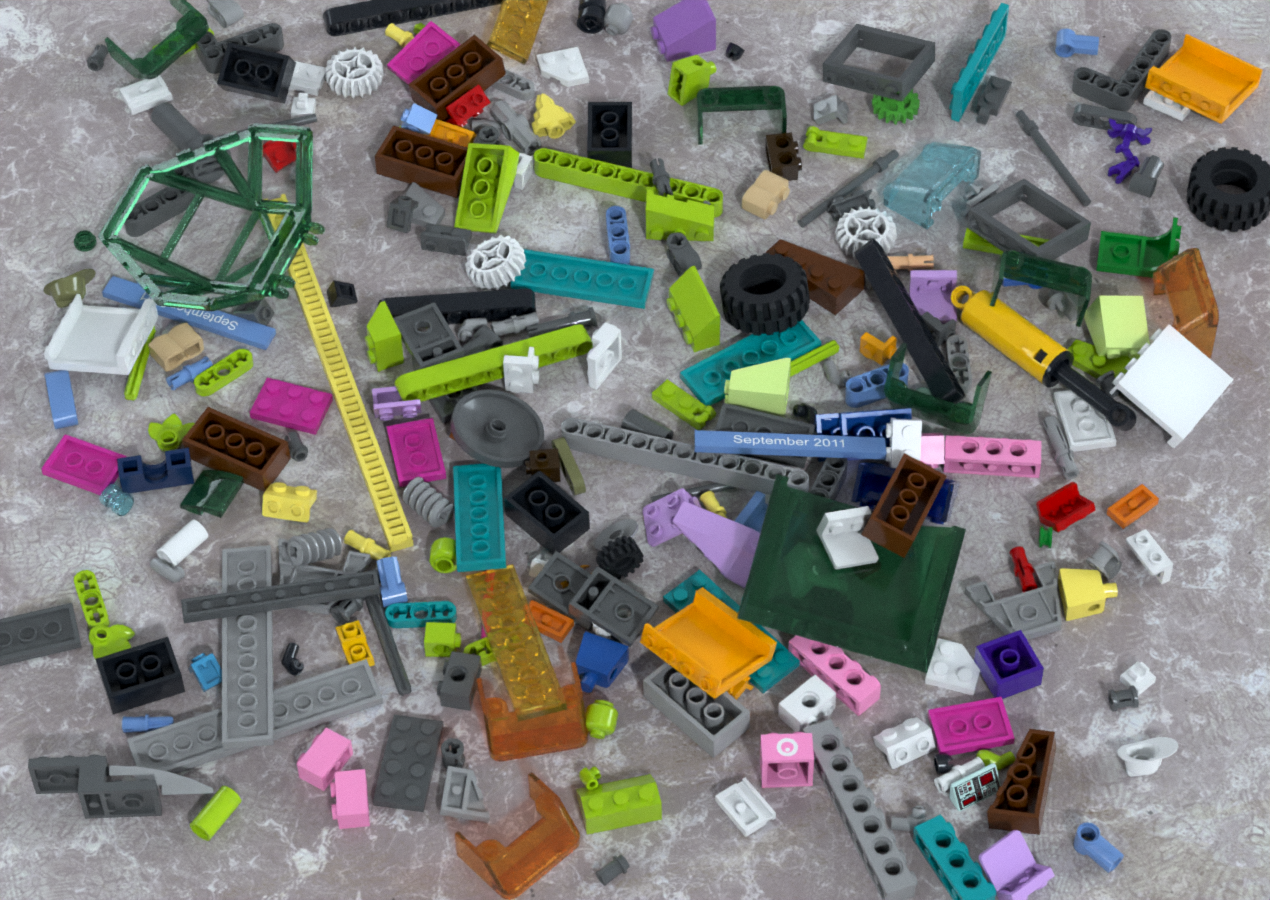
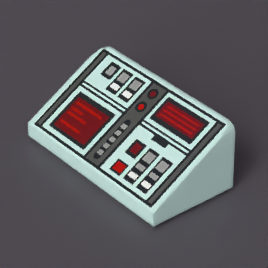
M994 763L951 784L949 799L958 811H962L997 793L1001 782L996 765Z

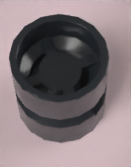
M579 0L577 27L579 30L588 34H595L603 29L606 0Z

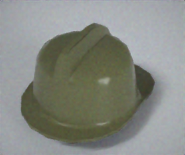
M94 269L78 271L67 277L53 280L44 287L43 291L45 294L53 297L57 307H68L73 302L76 294H80L81 300L84 299L86 284L95 277L96 272Z

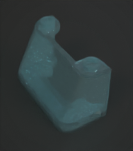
M941 142L927 144L922 153L892 183L886 185L883 191L884 206L928 230L934 223V220L931 219L933 212L941 210L942 201L962 180L973 183L979 177L981 151L971 146Z

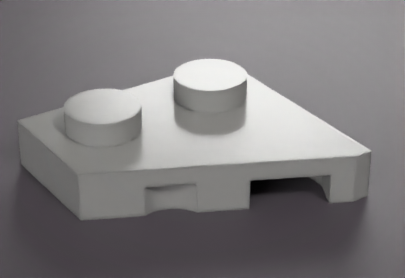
M412 182L405 196H409L412 200L419 202L418 207L413 210L412 223L427 227V224L440 225L445 216V209L419 185Z
M452 766L447 767L440 815L484 823L489 822L490 814L484 806L483 795L476 785L477 779L473 770Z

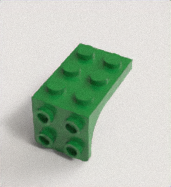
M1173 217L1172 226L1168 232L1155 237L1101 231L1096 271L1169 280L1171 271L1176 270L1177 258L1174 256L1179 254L1180 243L1176 239H1180L1182 226L1177 225L1178 218Z

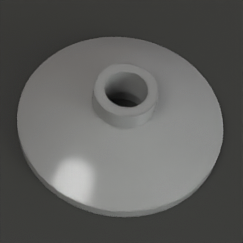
M625 519L607 527L595 540L594 546L596 550L603 551L602 547L604 545L608 546L607 542H614L617 537L620 540L622 536L633 538L638 531L637 522L633 519Z

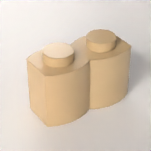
M764 170L742 197V209L764 220L769 215H774L778 204L782 200L785 201L790 193L788 188L789 180Z
M188 323L174 326L168 334L157 336L149 343L150 356L166 372L174 370L184 361L194 358L204 350L203 339Z

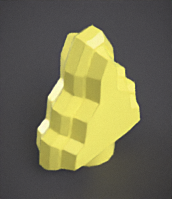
M545 93L537 95L535 103L537 111L533 114L534 122L531 123L533 133L539 137L549 136L552 139L561 137L565 131L571 129L576 123L571 113H567L563 107L555 105L553 99Z

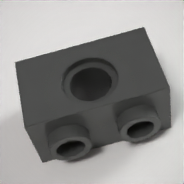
M451 652L449 661L445 660L444 679L439 681L437 687V695L440 696L441 706L471 711L482 672L481 656Z

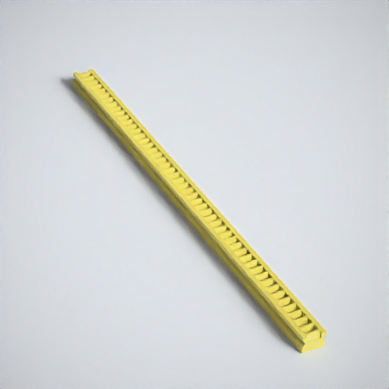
M282 194L280 198L269 201L268 198L263 199L267 217L389 550L394 552L412 547L414 544L411 530L286 195Z

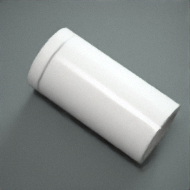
M191 520L157 550V555L159 559L173 569L208 538V533L198 521Z

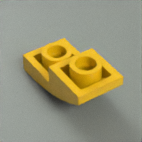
M359 620L335 627L348 665L367 659L370 667L375 665Z

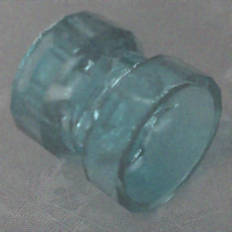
M111 484L102 492L100 503L107 508H112V511L118 516H124L131 510L134 504V497L127 492L123 493L122 489L117 485Z

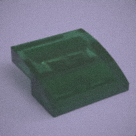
M203 470L180 504V508L202 516L203 512L222 518L244 484V479L241 476L224 471Z

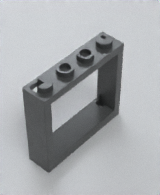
M856 24L823 62V82L903 101L935 62V42ZM857 47L913 60L899 78L843 65Z
M1022 179L969 209L966 227L1034 272L1087 241L1091 222L1026 179ZM1022 200L1065 228L1066 231L1037 247L992 216Z

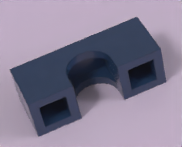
M189 448L165 451V460L156 465L144 463L141 455L118 458L119 479L123 495L195 484Z

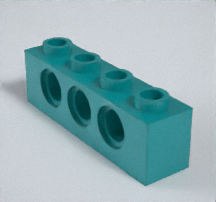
M940 814L914 827V843L953 900H995L997 893L994 885L990 881H986L980 865L976 861L973 862L969 856L967 846L963 841L960 842L958 840L954 827L949 821L946 822ZM942 844L946 845L947 847H939L938 845ZM957 864L961 867L956 868L951 865ZM970 884V885H973L974 887H973V888H969V887H966L965 885Z

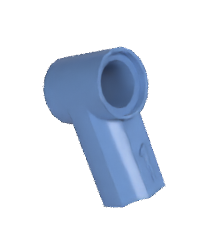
M1061 29L1056 34L1055 52L1058 56L1064 58L1070 57L1074 53L1097 55L1099 37L1076 35L1071 29Z
M397 556L376 560L381 583L380 593L383 608L394 603H408L405 584L401 580Z
M1086 822L1077 828L1073 842L1074 849L1082 855H1088L1106 872H1112L1122 861L1124 855L1100 835V830L1095 824ZM1082 837H1088L1091 841L1084 840Z

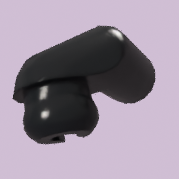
M806 403L796 404L793 407L794 416L801 417L807 420V423L814 425L815 414H818L814 407Z
M291 642L287 645L281 663L290 675L296 676L302 673L304 664L303 662L299 663L298 659H296L299 646Z

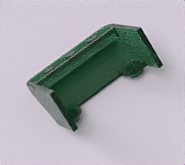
M169 0L170 4L183 17L178 20L176 29L145 57L133 60L108 37L105 39V43L110 56L134 78L154 79L208 32L209 25L207 19L186 0Z
M779 86L701 89L696 95L698 145H703L702 112L779 110L781 133H786L787 112L784 90Z
M1014 250L1002 253L994 267L990 306H995L1003 278L1079 295L1076 326H1081L1091 296L1092 274L1088 269Z
M903 342L892 355L884 393L889 405L893 409L911 408L913 417L964 434L973 433L980 424L992 371L988 370L977 384L973 403L960 401L954 404L909 389L902 380H899L907 343Z

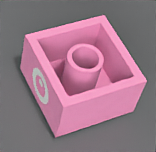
M794 732L793 734L769 733L761 735L760 772L762 788L813 786L814 751L812 733Z

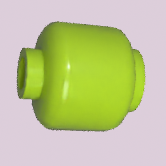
M444 537L433 542L430 549L429 562L435 571L439 573H452L457 570L456 540Z
M595 700L594 703L587 706L583 727L590 732L591 737L604 739L605 736L614 733L618 718V711L614 708V704L604 700Z

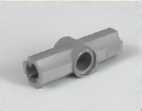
M498 100L490 108V114L500 124L504 136L509 141L514 140L525 154H534L541 147V141L530 129L523 114L518 115L506 101Z

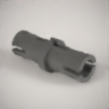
M656 158L651 160L652 181L657 187L659 196L664 197V193L665 196L667 194L673 195L669 183L670 175L665 170L663 159L658 158L659 165Z

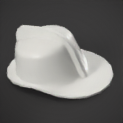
M1156 737L1138 743L1123 745L1118 749L1117 754L1122 760H1125L1128 776L1150 775L1158 770L1162 759L1173 755L1179 746L1177 741L1172 738Z

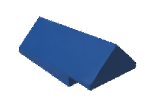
M911 408L815 414L813 435L885 438L886 447H889L890 438H886V424L890 423L891 418L912 419ZM817 457L818 462H824L827 457ZM847 458L848 461H852V460H864V459Z

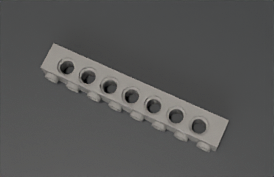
M831 719L803 728L804 733H812L814 767L881 899L907 900L914 897L915 886L918 885L917 878L913 871L908 870L904 852L901 849L898 850L895 845V835L891 829H887L881 808H876L872 790L869 787L866 788L863 783V773L859 767H855L850 748H845L842 742L841 730L839 727L834 726ZM861 809L864 810V812H858L856 810ZM867 830H873L875 832L869 833L867 832ZM877 851H884V852H886V853H885V854H880V853H877ZM888 872H895V873H897V874H896V875H890V874H888Z

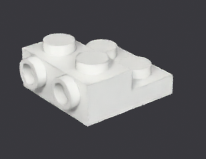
M606 322L600 329L594 331L591 338L593 348L588 352L586 358L588 361L587 375L589 387L596 390L622 359L621 330L615 325Z

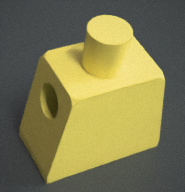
M1059 569L1057 584L1066 621L1102 613L1106 598L1118 596L1117 584H1103L1098 570Z

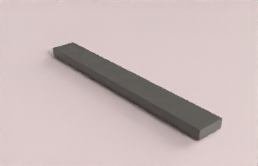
M377 570L181 599L185 624L378 595L381 593Z

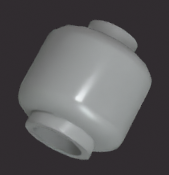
M623 3L610 5L604 15L605 31L613 36L625 34L633 21L631 8Z

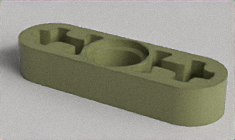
M565 438L553 439L551 441L552 448H558L560 468L573 496L586 493L584 479Z

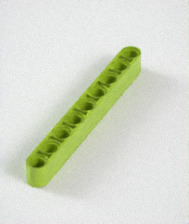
M547 148L536 150L533 156L534 172L541 178L646 202L647 189L653 190L655 195H659L657 187L652 181L653 173ZM670 178L669 183L675 200L687 202L689 199L701 203L709 201L711 205L715 206V218L723 213V193L719 189Z
M573 325L399 376L394 384L403 401L420 400V402L504 378V355L528 357L529 347H534L535 356H539L538 368L587 354L593 348V342L583 325Z

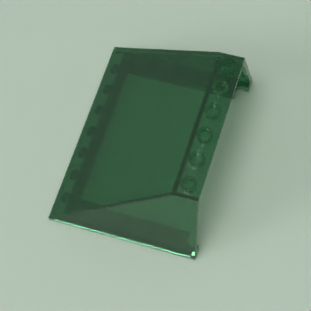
M776 474L737 619L927 673L966 529L957 526H921L905 558L871 541L879 557L876 563L835 569L816 530L825 513L859 507L790 488L787 484L789 477Z

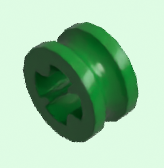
M1040 526L1039 548L1045 545L1051 549L1052 527L1044 529L1043 526Z

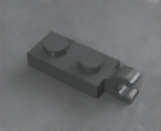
M995 76L990 77L977 103L976 110L979 111L978 115H980L977 123L986 125L990 115H998L1011 89L1012 81Z

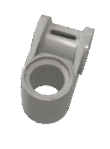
M207 0L209 3L208 13L223 28L229 27L244 17L241 7L233 0Z
M1100 541L1098 549L1091 557L1086 558V562L1091 568L1098 570L1102 576L1111 580L1120 571L1122 562L1118 557V553L1111 546Z

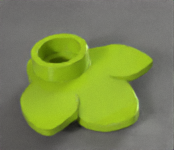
M172 414L162 425L151 422L148 427V433L152 439L157 441L160 450H176L182 443L184 436L195 423L183 425L178 416Z
M119 624L111 627L104 625L93 627L88 636L89 642L93 646V657L96 660L97 658L131 648L129 640L135 636V632L131 628ZM97 634H103V635H105L106 637H105V638H99V637L97 636Z

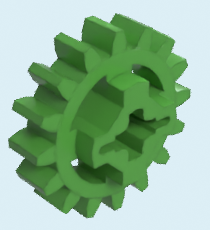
M913 89L903 101L873 94V113L878 114L879 120L885 118L886 123L892 120L894 125H897L898 121L905 124L906 118L913 120V115L918 114L920 100L918 99V93H913Z

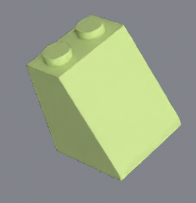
M1099 295L1083 313L1098 356H1107L1109 359L1129 356L1130 359H1138L1140 357L1138 351L1146 342L1150 345L1143 296Z
M783 358L732 370L730 380L725 381L724 394L726 395L724 403L785 418L790 388L791 358Z

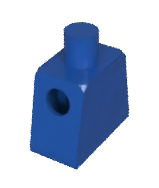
M585 631L575 662V675L578 679H581L578 685L579 688L587 693H591L595 685L608 688L628 663L629 646Z

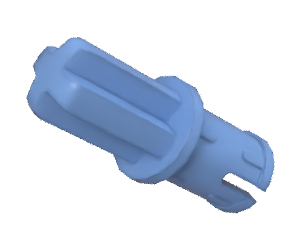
M149 714L140 717L125 716L122 719L123 733H147L174 724L173 717H150Z

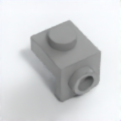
M837 95L813 104L814 120L818 125L837 117L843 124L848 122V105L845 101L842 102Z

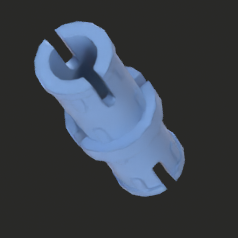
M205 356L191 365L183 366V369L166 377L169 387L172 386L171 390L174 391L188 382L193 383L197 375L213 366V364Z

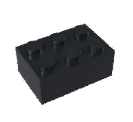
M228 42L217 84L225 91L285 104L296 62L288 55Z
M588 102L587 158L632 168V102Z
M540 470L504 497L505 515L552 555L555 551L558 553L563 551L590 529L589 511Z
M168 637L96 659L100 678L113 715L185 692L182 675Z

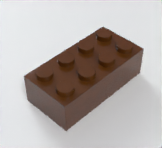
M474 34L408 84L412 100L417 105L437 114L436 119L445 121L450 117L446 110L448 105L476 85H480L482 90L485 91L506 75L503 58Z
M393 125L375 154L376 172L385 177L408 184L414 182L421 188L458 198L468 148Z
M210 407L206 408L182 439L183 448H189L191 460L263 492L275 481L291 459L288 441Z
M904 453L861 535L905 558L947 476Z

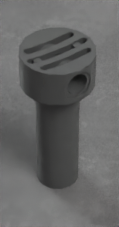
M168 102L161 103L154 108L151 115L152 122L183 153V165L189 169L199 182L212 183L220 179L227 172L232 161L231 152L216 136L201 134Z

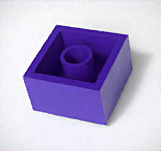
M1021 630L976 646L974 662L980 669V674L994 698L1002 697L1004 699L1041 685L1044 667Z

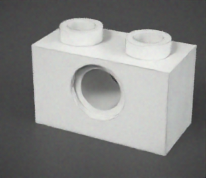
M814 675L779 703L778 717L795 732H803V728L817 724L818 720L824 715L828 716L834 711L836 707V692Z

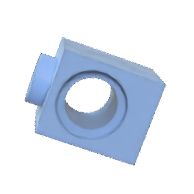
M413 104L409 109L405 108L400 118L403 121L401 128L429 135L437 114L417 104Z

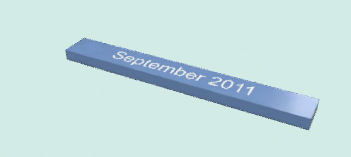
M112 276L102 291L103 297L141 309L145 299H155L159 316L181 323H188L190 326L263 350L268 348L276 335L274 328Z
M694 431L695 452L879 460H886L887 454L885 438Z

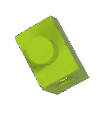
M699 55L673 62L667 95L681 106L687 104L708 89L710 75L716 73L717 70L715 64L712 61L706 62Z

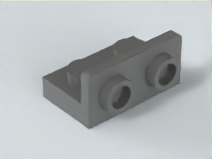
M427 224L425 232H421L420 235L421 248L431 252L466 256L472 231Z

